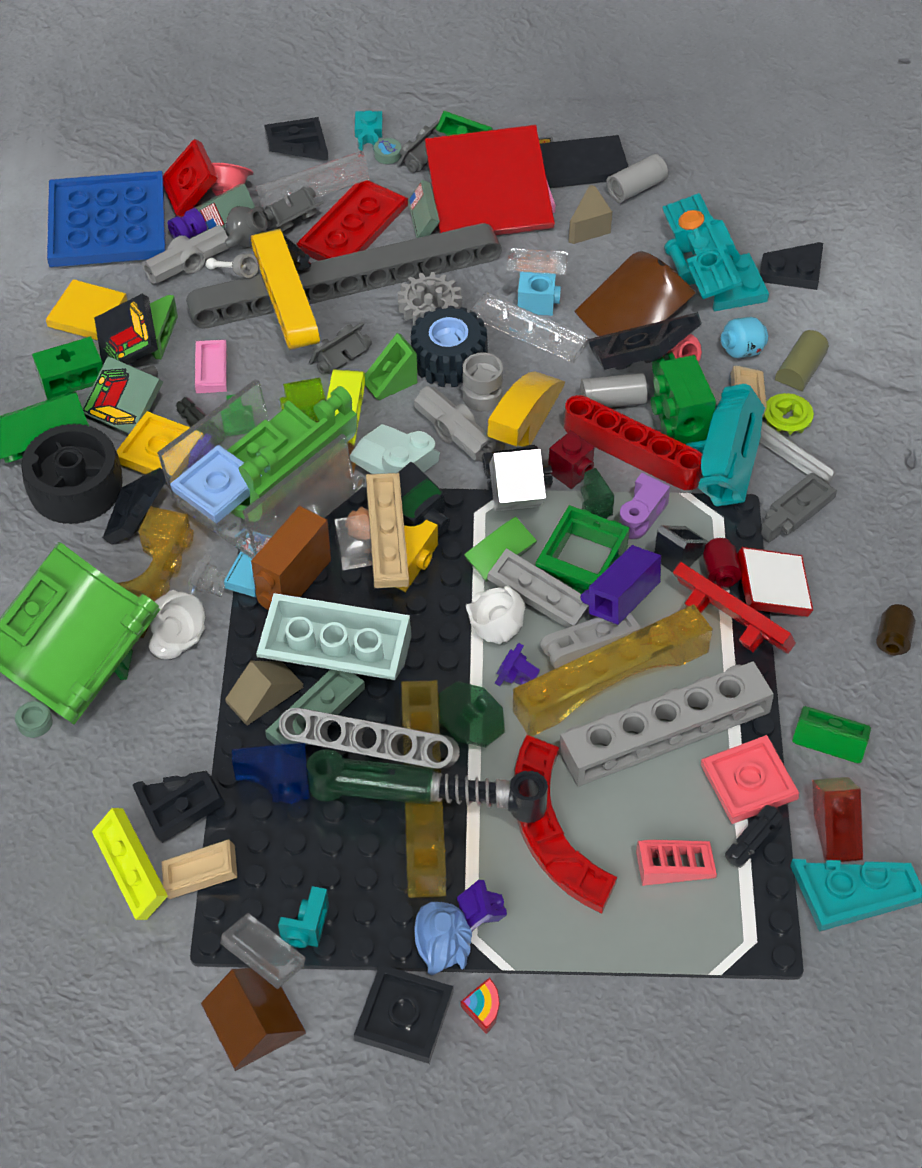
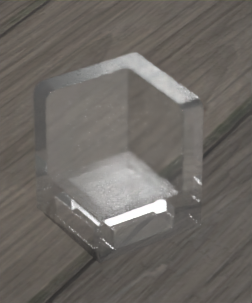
M364 514L334 519L335 537L342 570L372 565L368 516Z

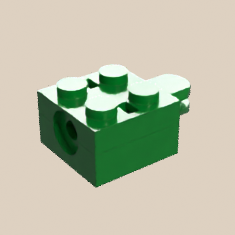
M673 352L666 353L664 358L662 356L657 361L652 362L655 388L654 397H651L652 412L654 415L659 416L663 434L684 444L706 440L715 410L716 399L695 355L675 359Z

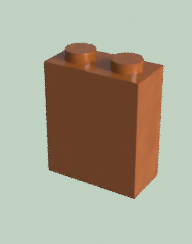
M299 505L251 560L257 601L264 608L269 610L274 593L301 597L329 564L331 554L327 519Z

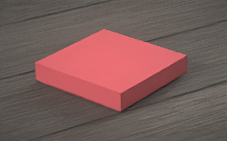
M767 735L701 759V766L731 824L758 815L765 805L779 807L799 799V791Z

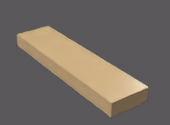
M399 473L366 474L374 588L409 587Z

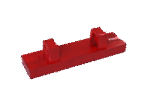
M680 562L673 571L678 582L692 591L685 602L688 610L700 616L709 604L720 609L747 627L739 640L750 651L754 652L764 639L787 654L795 646L796 642L790 632L684 563Z

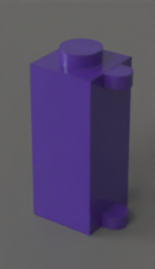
M631 545L589 586V590H585L581 594V601L589 605V614L619 625L661 582V555Z

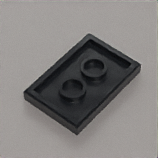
M619 135L540 143L549 188L607 182L609 176L629 167Z

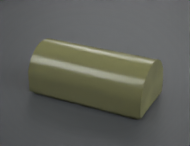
M814 330L804 331L777 371L775 380L803 392L827 354L829 344L825 336Z

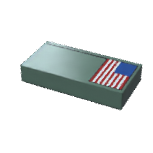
M421 180L408 199L416 238L431 235L440 223L431 184Z
M239 184L201 204L196 209L203 216L207 230L218 225H221L223 228L226 227L227 216L232 208L243 206L252 209L255 205L245 184Z

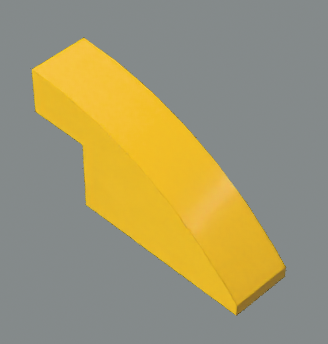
M536 371L522 376L505 393L489 417L488 437L516 447L531 445L561 393L565 381Z

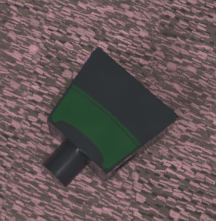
M409 462L398 472L404 525L417 526L428 520L438 525V535L440 536L446 532L450 525V519L443 515L445 511L444 493L413 462Z

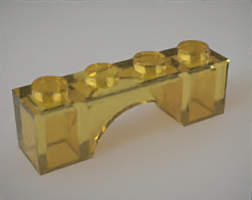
M150 506L138 532L143 551L152 558V562L147 570L137 578L117 584L138 597L144 594L155 602L170 590V580L173 574H177L180 570L182 554L185 548L191 546L194 531L190 529L187 514ZM149 626L147 627V629L144 631V633L141 635L140 638H144V636H145V634H146V632H147Z

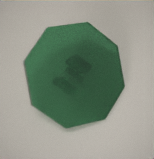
M457 681L439 693V721L458 742L486 748L505 733L503 707L484 687Z

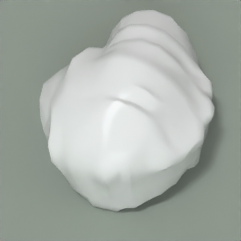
M508 585L504 588L498 587L478 592L474 595L472 603L466 604L471 625L475 629L476 634L487 642H494L499 645L502 642H508L523 627L525 602L520 594Z
M171 590L155 601L161 610L150 623L153 635L149 642V649L154 656L160 659L176 658L182 652L188 651L200 640V636L205 630V611L202 602L192 594Z

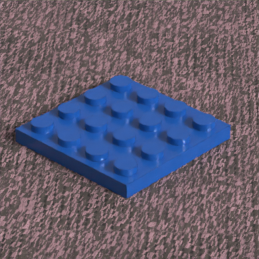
M162 171L49 180L47 243L49 267L146 260L166 251Z

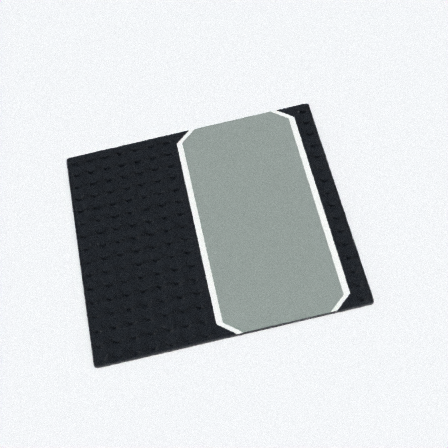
M294 486L256 519H242L238 555L251 532L272 537L299 505L327 519L331 561L300 598L410 615L411 639L405 664L396 680L355 674L364 681L365 689L338 715L451 737L458 744L459 757L455 764L448 768H430L307 744L291 758L266 738L265 731L331 669L284 661L282 662L303 683V688L249 725H246L226 703V697L250 661L278 660L257 657L256 654L269 610L257 601V596L253 597L233 591L211 774L226 804L206 816L203 848L230 840L235 845L237 878L200 889L197 892L190 960L194 966L377 971L379 965L382 964L402 971L428 972V966L420 956L415 943V922L421 906L430 902H445L459 908L457 897L477 880H484L487 891L502 894L507 915L499 922L482 923L472 931L471 952L467 956V965L464 969H461L460 965L456 963L440 972L798 980L802 977L804 969L795 875L790 866L793 852L788 803L776 807L783 816L782 821L775 829L770 828L772 833L754 854L749 853L751 858L741 868L733 866L726 859L725 852L733 843L737 845L736 839L754 818L757 820L759 818L755 815L731 824L701 766V759L765 735L768 736L784 765L773 644L764 639L757 649L752 652L744 647L739 640L747 627L720 609L709 604L700 616L688 610L685 602L692 591L681 585L673 572L661 565V582L631 612L642 628V638L575 661L568 669L558 671L554 668L550 661V656H547L541 649L540 642L546 635L566 629V627L525 603L523 627L520 628L517 635H514L508 642H502L500 645L494 642H487L476 634L475 629L470 623L466 604L472 603L476 593L499 587L490 580L486 582L464 556L480 541L516 516L537 540L536 544L520 556L535 566L539 555L569 505L588 510L592 514L605 519L619 522L621 506L628 501H632L634 492L545 490L546 499L540 507L495 511L492 490L440 488L444 493L445 511L443 515L450 519V525L444 534L438 535V545L432 553L430 564L425 570H420L406 592L396 587L374 588L371 547L348 537V529L345 528V523L349 514L353 510L357 511L360 507L368 509L366 487ZM669 493L668 505L646 534L640 538H629L628 548L634 545L654 553L657 530L660 525L686 526L707 541L715 538L728 539L735 546L737 553L742 547L764 550L763 536L761 535L762 524L759 497L754 494H746L745 502L715 506L711 498L705 493ZM571 534L558 559L599 574L612 549ZM702 554L690 568L708 579ZM742 578L733 586L722 588L746 604ZM588 609L578 624L598 617L589 614ZM756 610L770 619V612ZM518 643L524 645L521 653L527 657L526 660L540 670L530 689L515 682L511 684L503 681L501 686L495 684L499 676L496 674L510 649L514 651ZM754 661L774 694L770 713L579 787L560 754V734L565 733L569 728L597 721L607 713H618L626 710L636 702L650 701L662 696L668 690L687 687L702 677H713L724 673L734 665H745ZM723 695L728 698H733V696L731 695ZM691 707L695 710H702L699 707ZM660 719L662 722H671L667 719ZM336 721L332 722L327 729V735L331 741H336L341 735V727ZM368 728L363 732L362 742L367 748L373 747L376 743L377 735L372 728ZM629 731V732H627L628 734H631V735L639 734V733H637V732H635V731ZM406 734L401 736L397 742V749L402 755L408 754L412 749V740ZM526 735L559 747V754L551 775L550 797L564 836L576 851H579L596 866L617 877V883L603 913L601 914L580 903L551 880L532 856L523 839L517 819L513 817L508 809L497 808V804H492L490 808L486 803L478 806L476 802L468 805L466 801H462L458 804L453 799L448 803L443 798L440 802H434V800L428 801L425 796H416V794L396 792V796L390 795L381 789V774L394 769L396 774L415 776L438 772L442 774V777H445L447 773L448 778H455V775H458V779H465L468 776V780H475L478 777V781H485L486 778L489 779V782H495L496 779L511 781L515 776L516 762ZM442 741L437 742L432 749V755L436 761L442 762L448 756L447 745ZM602 743L594 744L597 747L607 746ZM642 840L710 841L717 876L711 879L642 886L636 854L637 843ZM695 854L697 867H704L702 854ZM680 855L682 866L689 867L687 855ZM673 856L667 857L668 866H674ZM652 858L653 865L660 866L659 858ZM312 886L327 889L329 908L318 947L307 945V947L298 948L282 940L278 927L280 917L298 920L301 902L303 899H309Z

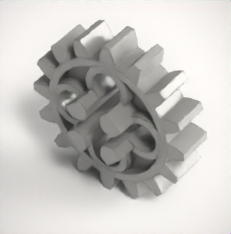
M431 272L429 277L419 273V279L417 280L409 277V284L402 283L401 291L397 293L399 313H404V320L413 318L414 326H416L415 321L419 317L424 318L425 312H433L437 307H442V309L448 308V306H454L455 309L462 307L461 288L456 287V281L450 280L447 282L446 275L444 274L440 278H436L435 272Z

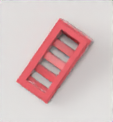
M642 840L637 843L636 854L642 886L711 879L717 876L710 841ZM695 854H702L704 867H697ZM680 855H687L689 867L682 866ZM673 856L674 866H668L667 857ZM652 858H659L660 866H654Z

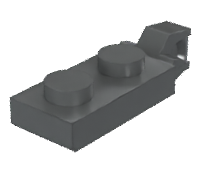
M811 472L771 504L770 510L765 516L767 520L762 523L761 535L763 539L770 543L782 531L787 535L792 531L794 532L836 497L837 490Z

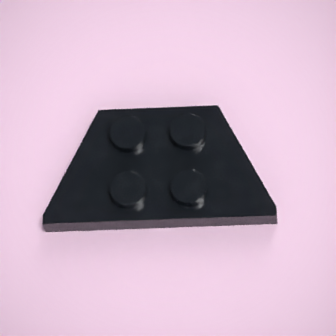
M698 312L591 338L588 339V343L592 353L604 370L611 368L621 370L636 362L644 361L645 363L657 361L697 329L702 322Z

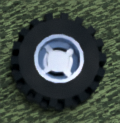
M448 306V308L442 309V307H437L433 312H425L424 318L419 317L415 321L416 326H412L410 336L411 347L417 353L418 375L421 378L426 376V380L430 384L437 381L439 387H445L446 383L451 384V387H458V383H463L464 361L470 355L488 353L487 329L484 327V321L482 318H477L475 312L471 311L468 313L467 308L460 307L455 309L454 306Z

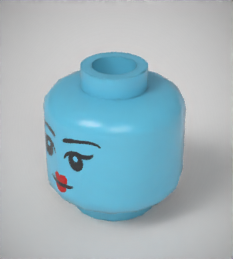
M754 317L737 318L728 321L721 334L722 346L734 358L759 355L768 341L766 327Z

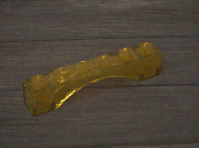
M693 604L513 688V713L527 734L534 736L561 723L588 699L624 678L652 668L681 666L708 653L713 629Z
M437 680L401 682L403 727L439 734ZM406 734L403 735L404 755L408 754L412 749V740ZM437 742L432 749V755L438 762H441L440 742ZM404 762V774L419 776L429 775L431 772L441 773V768H430ZM405 793L408 898L446 896L442 800L440 802L428 801L425 796Z

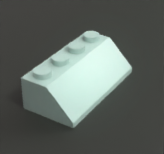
M274 593L256 654L257 657L396 680L404 667L410 644V615Z

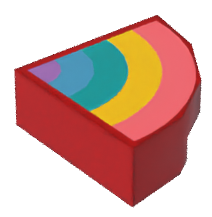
M490 977L461 1001L463 1010L486 1034L495 1025L500 1007L498 989Z

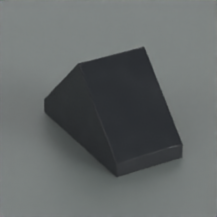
M660 525L657 530L654 553L661 555V565L673 572L680 562L690 567L703 554L705 545L709 541L686 526Z

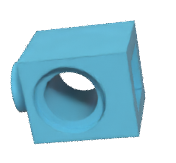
M520 271L518 314L553 316L554 304H560L561 286H555L556 273Z

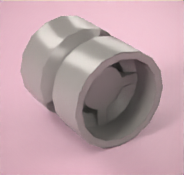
M476 353L470 355L463 364V401L472 410L489 411L495 409L502 399L503 364L493 354Z

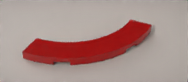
M526 735L519 751L515 775L523 771L538 772L547 781L548 793L547 810L540 820L534 823H525L517 820L523 839L541 869L555 884L580 903L602 914L617 883V877L596 866L579 851H576L564 836L550 797L551 775L559 754V747Z

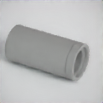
M653 154L607 178L608 192L616 202L621 203L666 180L668 177L667 165L661 156Z
M644 373L581 379V395L607 407L646 404L647 384Z

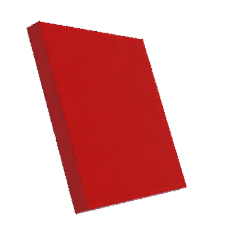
M536 125L425 139L433 196L440 220L438 224L439 233L482 223L489 224L496 235L554 228L555 222Z

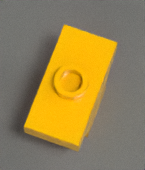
M428 520L417 526L404 525L409 586L420 570H425L432 559V553L438 545V525ZM409 587L396 588L406 592Z

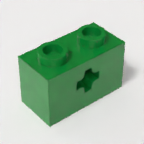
M91 336L32 354L37 375L47 400L69 392L92 387L103 367Z

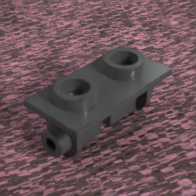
M438 120L431 127L425 125L417 134L414 142L409 140L399 152L402 156L397 164L398 168L405 162L409 171L418 172L428 163L425 139L446 136L445 133L436 130L439 124Z
M302 187L300 190L287 196L291 207H288L284 198L265 207V210L262 212L267 222L270 221L272 224L266 230L269 231L277 228L284 231L294 225L292 220L298 216L304 220L316 214L315 208L324 202L315 203L313 198L316 197L313 188Z
M363 321L354 327L351 324L345 326L337 333L338 337L331 341L324 339L313 348L314 353L309 361L310 365L318 361V370L322 374L326 372L330 374L333 369H338L347 363V359L342 354L344 351L351 360L368 351L372 341L367 334L362 335L360 332L364 325Z

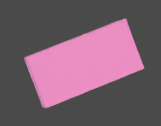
M226 340L196 341V393L227 392Z

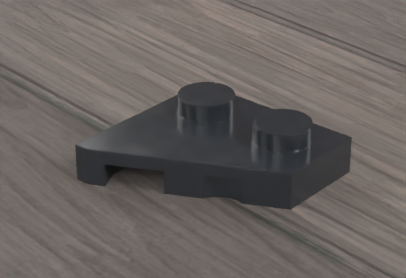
M319 117L264 125L269 151L324 161L328 160V150Z
M817 242L763 253L760 275L764 283L817 290L823 243Z
M159 467L121 487L102 538L112 545L125 538H131L168 480L169 474Z
M207 771L190 773L184 777L177 775L164 777L162 783L146 785L143 781L132 785L157 838L162 843L226 804L213 778Z

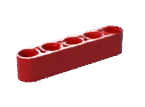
M575 395L566 401L564 429L567 433L571 430L595 448L679 489L693 490L699 486L700 478L702 477V453L586 396Z

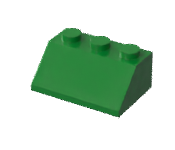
M69 392L1 415L0 459L4 458L5 463H9L23 458L22 452L27 449L30 442L50 428L66 424L89 426L77 392Z

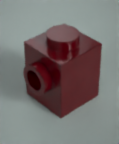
M570 430L549 448L548 465L552 467V473L550 474L568 488L573 489L593 471L595 447Z

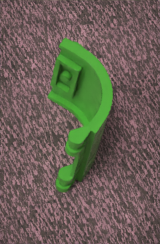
M338 386L330 393L331 397L328 400H321L313 407L319 419L318 423L310 419L288 400L280 413L270 421L263 420L227 450L244 462L238 469L250 492V496L230 512L231 514L245 520L256 519L354 437L357 429V414L352 410L351 395L344 387ZM338 409L339 413L335 416V411Z
M58 542L0 617V673L75 725L161 609L157 603L146 595L141 594L138 597L126 590L64 544Z

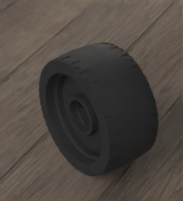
M82 424L56 426L35 437L24 451L21 469L26 492L35 509L47 519L63 524L84 523L105 514L117 501L122 487L120 460L110 438L97 428Z

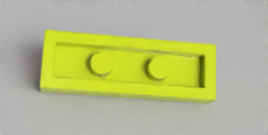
M111 808L93 829L92 833L135 920H147L168 895L124 809Z

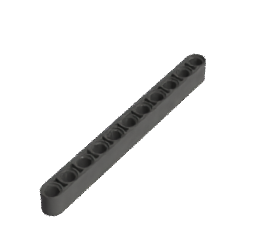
M482 223L312 262L309 269L305 267L301 271L296 268L309 304L407 282L409 277L419 279V273H423L425 277H428L431 272H435V275L488 263L500 256L502 247L493 228L489 224ZM261 274L251 278H242L199 288L190 292L186 299L194 325L202 329L275 313Z

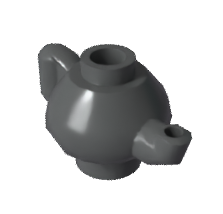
M236 206L231 209L224 229L228 236L225 240L228 248L237 245L252 247L251 235L263 233L267 228V219L262 212L264 208L256 206L251 209L249 207Z

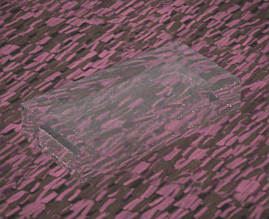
M249 913L226 930L221 937V945L277 989L304 966L305 957Z

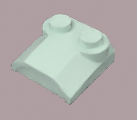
M382 424L361 438L350 454V460L371 474L398 473L409 462H413L424 473L439 461L440 452L434 449V439L425 432L415 431L406 434Z

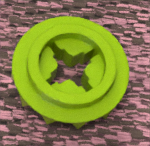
M782 393L767 400V408L763 417L766 418L767 425L770 427L774 426L776 431H787L791 435L794 431L803 433L806 427L811 426L814 412L810 403L804 398L795 394ZM793 410V416H790L788 419L783 418V415Z

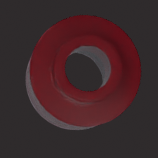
M726 538L710 540L705 545L703 552L708 580L721 588H729L737 583L742 576L736 548Z

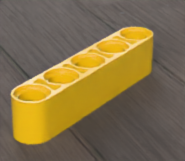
M281 229L251 235L253 252L258 260L262 278L288 349L293 350L320 343L315 318Z

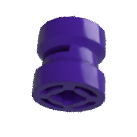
M196 208L186 211L181 218L176 216L168 220L167 223L173 239L178 236H187L191 239L207 231L205 220Z

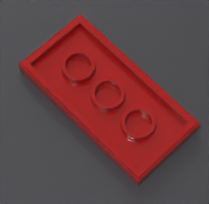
M361 177L296 245L317 261L364 251L408 206V198Z

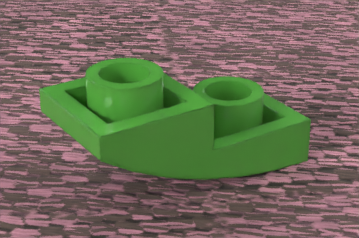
M515 516L480 541L464 556L487 582L489 571L506 548L521 556L536 544L537 540Z

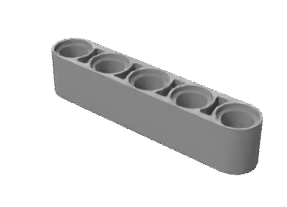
M290 708L281 715L279 720L281 734L292 741L430 768H448L453 766L459 757L457 742L445 735L303 708ZM298 715H302L306 720V728L298 735L293 729V721ZM336 721L341 727V735L336 741H331L327 735V729L332 722ZM368 728H372L377 735L376 743L371 748H367L362 742L363 732ZM406 734L412 740V749L408 754L402 755L397 749V742L401 736ZM440 741L444 742L448 748V756L442 762L436 761L432 755L433 746Z

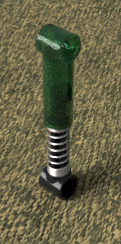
M329 749L315 752L307 761L310 792L312 796L322 801H332L341 795L431 805L433 800L434 802H440L443 798L450 803L453 799L458 804L462 801H466L468 805L476 802L478 806L486 803L489 808L492 804H497V808L508 809L514 818L525 823H534L540 820L547 810V781L544 776L534 771L520 772L511 781L496 779L495 782H489L488 778L485 781H478V777L475 780H468V776L465 779H458V775H455V778H448L447 773L445 777H442L441 773H435V768L343 759L339 753Z

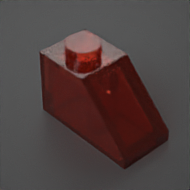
M849 777L812 780L814 818L825 862L826 860H840L841 862L863 860L861 788Z

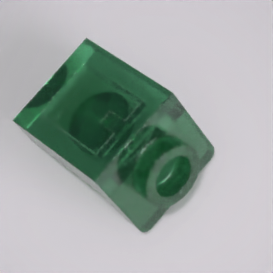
M597 468L584 472V486L581 487L584 499L582 509L607 519L613 515L615 495Z

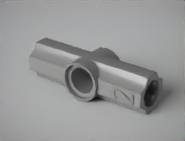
M221 225L215 226L191 239L187 236H178L169 244L168 250L142 262L143 270L153 285L183 270L187 274L196 273L203 267L206 259L228 249L225 244L228 236Z
M426 386L420 390L419 395L414 400V407L434 424L439 437L449 444L455 442L475 461L480 460L483 462L482 454L492 452L496 448V440L488 437V433L476 424L475 418L468 407L464 404L454 405L435 387L430 388Z

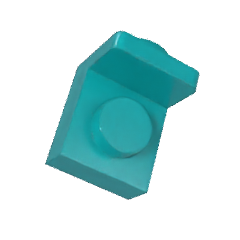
M312 886L309 899H303L301 902L298 920L280 917L278 927L282 940L298 948H304L307 945L318 947L329 908L327 889Z

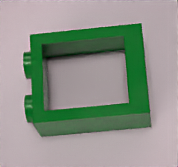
M569 505L539 555L535 566L582 594L585 590H589V586L627 550L630 528L617 521L592 514L588 510ZM571 534L612 549L599 574L558 559Z

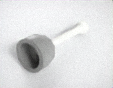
M244 253L237 255L233 262L217 261L214 258H209L206 261L208 269L213 270L216 267L232 268L233 272L242 278L255 276L259 267L258 260L254 255Z

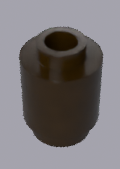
M894 604L882 613L876 644L880 650L888 655H902L911 648L916 620L913 616V611L909 607Z

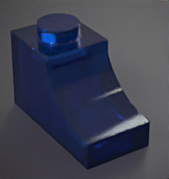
M305 743L232 749V764L236 780L252 781L264 786L271 792L273 802L295 803L301 799H310Z

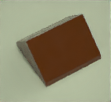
M271 967L232 969L201 1002L202 1008L235 1071L306 1034L302 1023Z

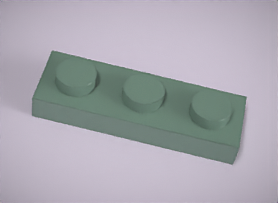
M331 669L290 708H303L338 715L365 689L364 681L354 673ZM298 715L293 721V729L299 735L306 728V720L302 715ZM279 717L265 731L266 738L293 758L307 743L285 738L279 729Z

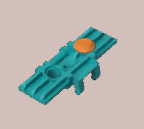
M700 193L662 207L675 237L665 244L664 249L667 255L671 256L678 275L688 285L696 284L702 299L742 285V280L733 263L740 260V254L723 220L713 219ZM692 252L696 256L685 260L683 253Z

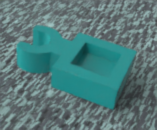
M355 111V138H358V149L363 151V145L367 143L373 144L374 148L375 143L379 141L378 138H382V111Z

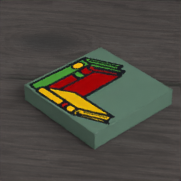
M108 356L82 409L85 415L130 434L146 411L149 412L163 381Z

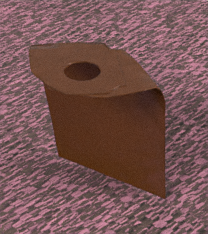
M638 251L632 254L574 312L596 335L603 336L664 321L694 296L696 292L670 266L659 258L647 252Z

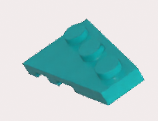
M792 859L790 865L819 932L922 903V885L911 863L866 861L864 865L841 864L840 860H826V863H806V859Z

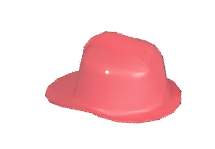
M212 163L218 179L210 188L218 196L239 184H245L247 177L253 175V171L234 164Z

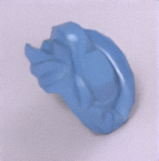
M430 902L421 906L415 922V943L420 956L428 966L427 973L434 975L456 963L460 965L461 969H464L467 965V956L471 952L472 930L467 924L461 909L445 902Z

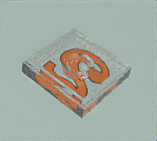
M511 248L507 259V271L566 275L568 253Z

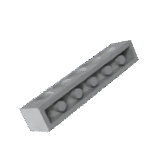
M754 661L745 665H734L724 673L713 677H702L687 687L668 690L662 696L650 701H639L626 710L618 713H607L597 721L569 728L565 733L560 734V754L579 787L770 713L774 694ZM723 695H731L733 696V698H728ZM691 707H699L702 710H695ZM660 719H667L671 722H662ZM629 731H635V732H637V733H639V734L631 735V734H628L627 732H629ZM602 743L607 746L597 747L594 744Z

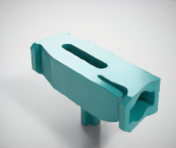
M747 384L724 387L721 393L722 398L712 416L707 439L686 444L702 453L701 470L704 478H700L698 488L711 498L715 506L745 502L761 438L762 418L765 411L764 405L752 387Z

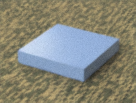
M220 445L213 448L170 483L171 489L175 494L216 524L250 496L249 488L238 469L244 462Z

